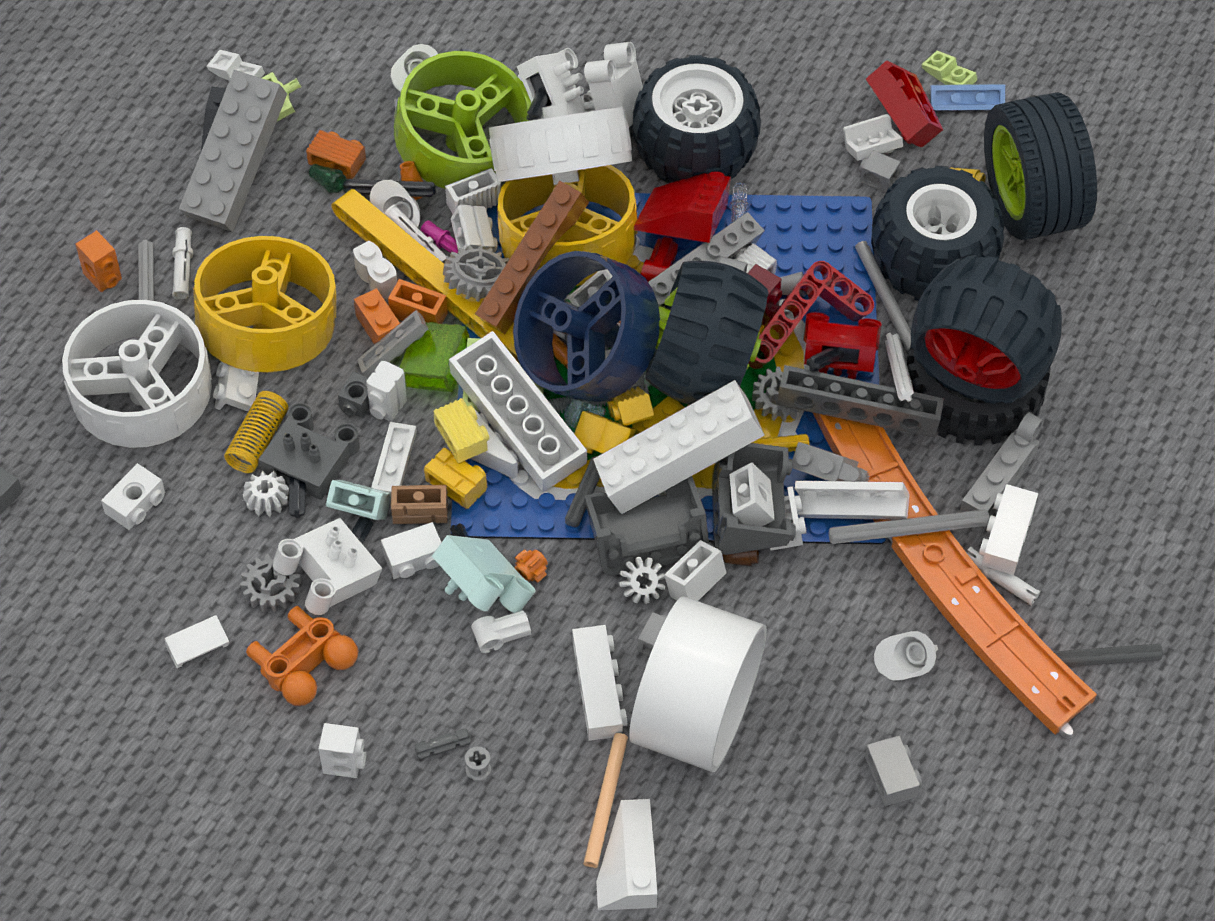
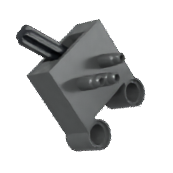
M296 403L289 408L287 419L259 458L261 472L263 470L266 475H269L274 471L277 477L282 476L285 479V484L289 485V514L295 518L305 515V493L322 500L329 490L332 480L336 479L350 456L355 455L360 448L358 430L353 424L343 423L339 425L334 431L335 441L313 432L312 411L310 406L305 403Z

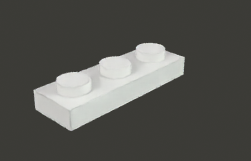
M390 422L371 488L391 493L392 486H402L417 433L416 426Z

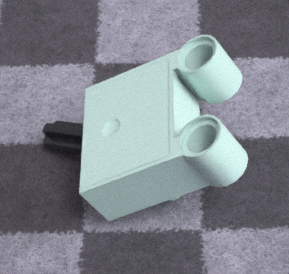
M463 524L452 525L450 528L452 534L445 537L432 555L435 561L451 577L445 592L450 595L460 587L462 591L458 595L459 599L465 601L468 598L475 607L482 611H488L496 599L500 597L499 600L506 609L513 613L520 612L534 595L535 588L519 574L489 540L469 538Z

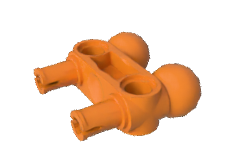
M295 606L288 613V620L298 627L300 631L273 654L258 641L251 643L246 653L247 656L261 666V674L268 680L272 689L282 692L283 697L288 703L294 706H305L312 702L317 692V683L309 673L323 660L333 669L346 670L354 665L359 651L354 640L336 631L330 620L322 617L313 619L299 606Z

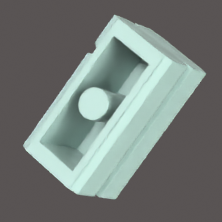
M332 480L326 507L375 520H385L389 510L391 493L344 480Z

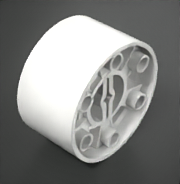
M684 596L680 597L669 612L647 662L633 708L629 733L630 742L710 772H715L720 767L732 744L752 693L764 651L767 632L766 625Z

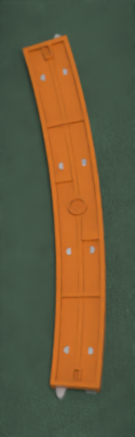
M813 413L832 452L858 461L857 467L869 473L868 482L904 483L910 494L907 519L938 515L907 469L883 427ZM873 519V520H874V522H883V521H891V520H894V519ZM950 530L888 537L892 542L891 547L923 591L987 667L1055 735L1060 734L1062 737L1070 739L1073 729L1068 722L1079 712L1082 714L1083 709L1087 706L1089 707L1094 702L1097 694L1015 612L976 566Z

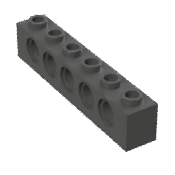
M785 365L776 405L935 438L944 398L914 392L910 402H907L906 399L900 401L896 388Z

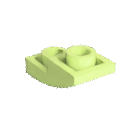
M936 51L922 63V68L945 85L974 84L977 81L976 72L957 66L955 57L940 51Z

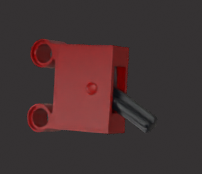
M818 312L808 313L805 319L803 341L806 343L804 364L808 365L812 372L819 370L820 373L827 374L829 367L834 368L833 374L835 376H841L842 370L847 369L848 378L856 380L858 371L873 372L875 354L879 349L882 323L875 319L864 318L858 321V326L829 323V316Z

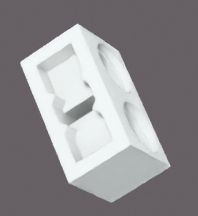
M324 723L318 748L323 774L357 778L359 769H364L366 762V752H363L364 739H360L359 728Z

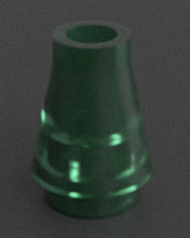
M313 164L309 169V176L329 193H339L343 190V182L346 181V176L341 170L319 164Z

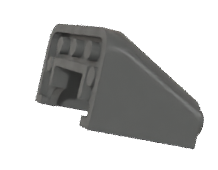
M750 443L715 463L712 474L714 547L720 550L723 555L787 546L790 541L794 540L796 526L792 524L790 518H785L783 482L786 475H790L792 471V459L788 458L787 447ZM751 462L771 480L774 520L762 527L744 525L738 517L733 515L729 474Z
M692 476L667 489L665 495L652 497L623 514L614 506L607 493L598 492L584 495L599 560L603 571L608 575H620V571L629 573L630 569L627 568L626 562L629 561L636 567V557H641L643 566L648 557L652 558L651 567L657 563L665 565L678 562L700 540L709 544L706 513Z

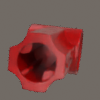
M668 237L657 240L650 259L645 260L641 270V275L648 282L672 266L678 252V244Z

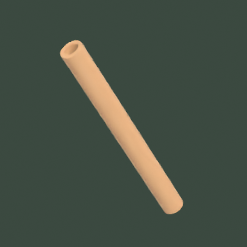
M622 733L614 734L583 863L588 867H598L628 737Z

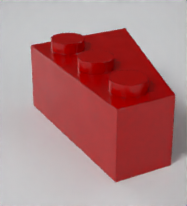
M885 61L866 78V81L908 144L924 147L943 131L939 119L916 74L889 61Z

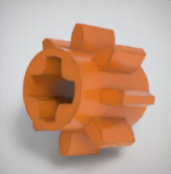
M524 549L515 557L517 562L514 568L528 582L535 580L538 583L547 575L545 570L547 569L548 562L538 550L534 549L527 552Z

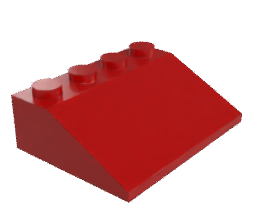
M710 172L709 174L703 173L692 178L654 188L634 224V230L710 243L728 205L731 177L724 176L721 172Z

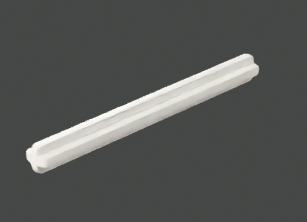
M888 333L885 345L897 395L900 401L906 399L907 402H910L914 391L900 337L897 333L894 335Z

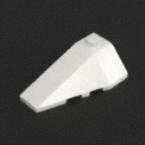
M650 799L621 800L596 881L598 910L657 908V882Z

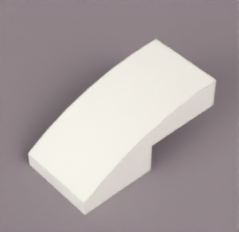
M219 50L207 65L209 71L229 81L234 70L259 78L264 75L262 66L243 62L239 54Z

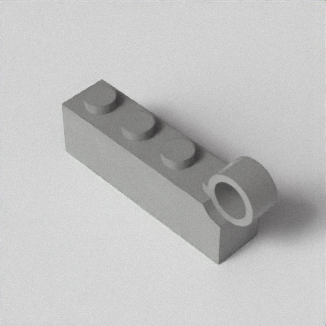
M1030 412L1025 415L1018 429L1010 434L962 500L960 512L985 509L988 511L989 517L995 513L997 509L993 508L997 494L1004 493L1006 484L1014 486L1036 456L1040 441L1035 438L1043 426V419Z

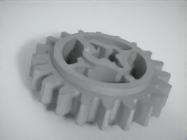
M468 246V250L459 248L458 253L451 252L450 257H446L443 268L444 282L449 283V289L456 288L457 295L463 293L466 295V299L473 297L479 302L481 298L487 296L508 263L509 258L502 259V253L495 254L492 252V248L488 250L483 249L482 246H479L478 249Z

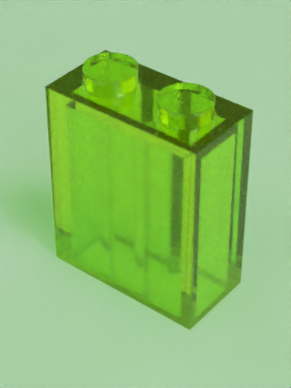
M425 322L428 330L419 340L414 341L407 347L399 367L404 371L405 386L453 392L457 381L450 373L449 359L467 348V339L470 338L466 326Z

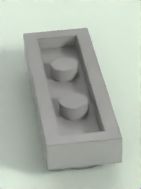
M417 310L357 359L360 369L366 377L369 378L372 373H375V369L381 361L390 362L395 357L400 356L410 344L419 340L428 330L423 316Z

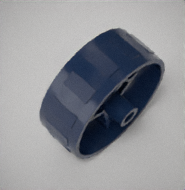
M572 251L561 254L548 261L534 274L519 300L513 330L514 346L519 363L530 379L537 385L556 394L584 401L600 402L610 400L626 392L646 371L655 353L659 339V305L655 293L646 278L630 266L597 253ZM606 269L612 275L580 307L565 301V298L572 289L587 276ZM554 330L567 334L568 384L558 372L554 360L552 345ZM605 347L612 348L608 357L605 359Z

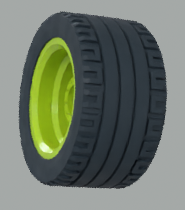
M1059 92L995 105L989 111L985 121L984 154L991 193L994 199H997L998 205H1000L1004 226L1009 233L1017 239L1028 240L1085 227L1092 220L1096 210L1097 173L1090 137L1077 106L1070 97Z

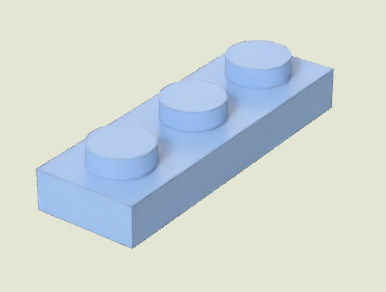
M1005 84L930 85V103L934 110H991L995 105L1005 103Z

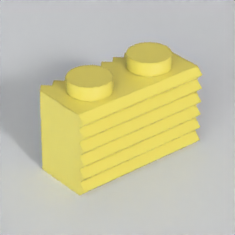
M462 398L434 410L435 426L445 440V443H447L457 463L488 451L487 441L490 440L485 426H479L476 422L478 418L472 405L467 406Z

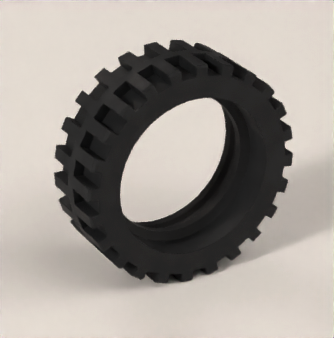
M911 344L906 363L914 392L944 398L938 426L939 436L945 439L948 434L956 436V443L960 444L964 443V439L974 440V446H982L983 440L991 439L992 445L1000 443L1002 436L1007 435L1009 437L1011 433L1018 429L1028 412L1038 417L1040 408L1043 406L1051 371L1050 367L1040 382L1022 398L1007 404L1004 402L992 404L966 401L947 392L934 377L925 372V368L921 363L916 361L914 348H911Z

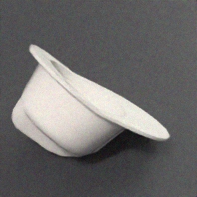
M424 44L414 45L409 48L391 68L390 76L396 89L401 92L405 79L411 71L425 59L437 55V51Z
M382 180L376 183L370 193V203L382 213H385L390 206L395 204L418 228L420 208L417 201L408 194L405 188L393 180Z
M910 631L882 640L876 647L874 662L878 671L891 680L917 677L928 673L933 668L938 646L934 645L926 634L919 631Z

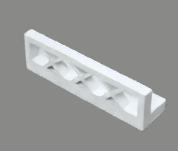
M795 482V490L800 495L803 511L798 512L800 518L900 520L907 519L910 494L903 482Z

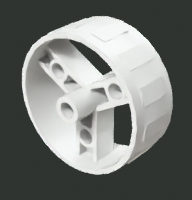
M567 104L542 108L543 119L489 128L490 148L497 182L552 174L554 185H557L559 181L570 183L579 181L578 170L632 161L631 140L624 107L569 115Z
M128 300L104 307L83 320L72 332L65 345L62 359L64 383L74 413L87 431L98 439L112 445L135 448L165 443L180 436L192 427L203 414L209 402L212 388L211 369L207 348L204 345L200 331L187 315L177 308L162 302ZM141 336L139 340L124 342L119 348V356L93 358L109 345L120 340ZM181 344L190 350L199 362L190 383L181 393L174 396L159 376V373L176 347ZM129 393L131 401L136 405H141L144 411L118 412L107 410L91 403L83 396Z

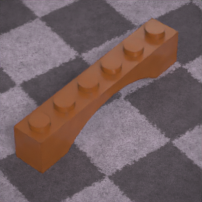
M562 181L558 182L476 311L475 315L484 323L504 335L506 334L515 319L518 303L526 285L534 276L550 249L567 230L576 224L588 205L589 201L581 192Z

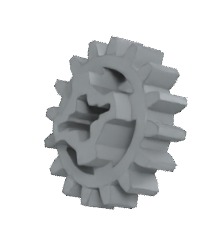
M777 367L774 373L767 369L766 377L761 374L758 375V382L753 384L752 401H756V409L763 408V416L769 413L772 414V420L774 421L777 416H781L782 421H786L788 415L796 419L797 412L803 414L804 410L776 405L783 375L780 367Z
M266 554L264 561H261L258 557L255 558L256 565L247 564L248 573L244 572L241 574L242 582L240 586L245 601L250 600L251 607L253 608L260 605L262 612H265L267 607H271L272 611L276 612L278 605L286 609V601L295 602L294 593H300L299 584H301L300 574H298V569L291 575L279 574L274 570V559H270L269 554ZM253 587H255L256 590L261 591V593H257Z

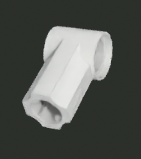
M524 611L497 619L492 616H485L474 621L471 626L482 653H489V650L493 648L498 650L505 642L531 635L529 621Z

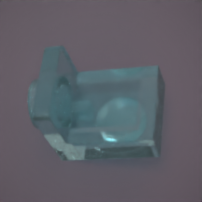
M572 399L571 404L569 403L565 409V423L567 426L577 428L582 411H588L604 417L606 409Z

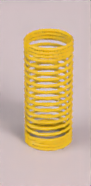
M270 391L258 393L224 454L226 462L232 468L244 473H252L256 470L259 458L270 444L289 410L287 402L281 396ZM261 397H266V398L272 399V400L276 401L278 404H276V403H274V402H272V401H270V400H267V399H261ZM263 401L269 402V403L275 405V406L278 407L281 411L277 410L275 407H273V406H271V405H269V404L264 403ZM259 417H261V418L267 420V421L270 422V423L265 422L264 420L260 419ZM233 454H235L238 458L251 463L252 465H248L241 462L235 456H233Z

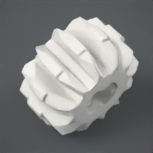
M262 470L259 477L252 474L251 482H245L243 499L249 511L255 510L258 517L264 511L270 517L272 510L280 513L282 510L281 506H287L289 488L285 484V479L282 476L277 477L274 471L266 475Z
M636 557V567L628 561L626 566L630 569V572L620 571V575L627 577V580L619 582V586H629L623 593L625 597L634 593L632 601L638 603L642 595L643 602L647 604L650 601L649 594L655 599L659 598V594L655 591L656 587L661 590L665 589V585L658 583V580L665 579L664 573L656 574L662 566L657 563L651 567L652 558L648 557L643 566L641 557ZM642 573H646L645 578L649 579L648 584H642L643 587L640 588V583L636 581L638 575L643 576Z

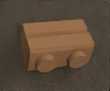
M446 485L392 486L391 512L393 524L447 523L448 499Z

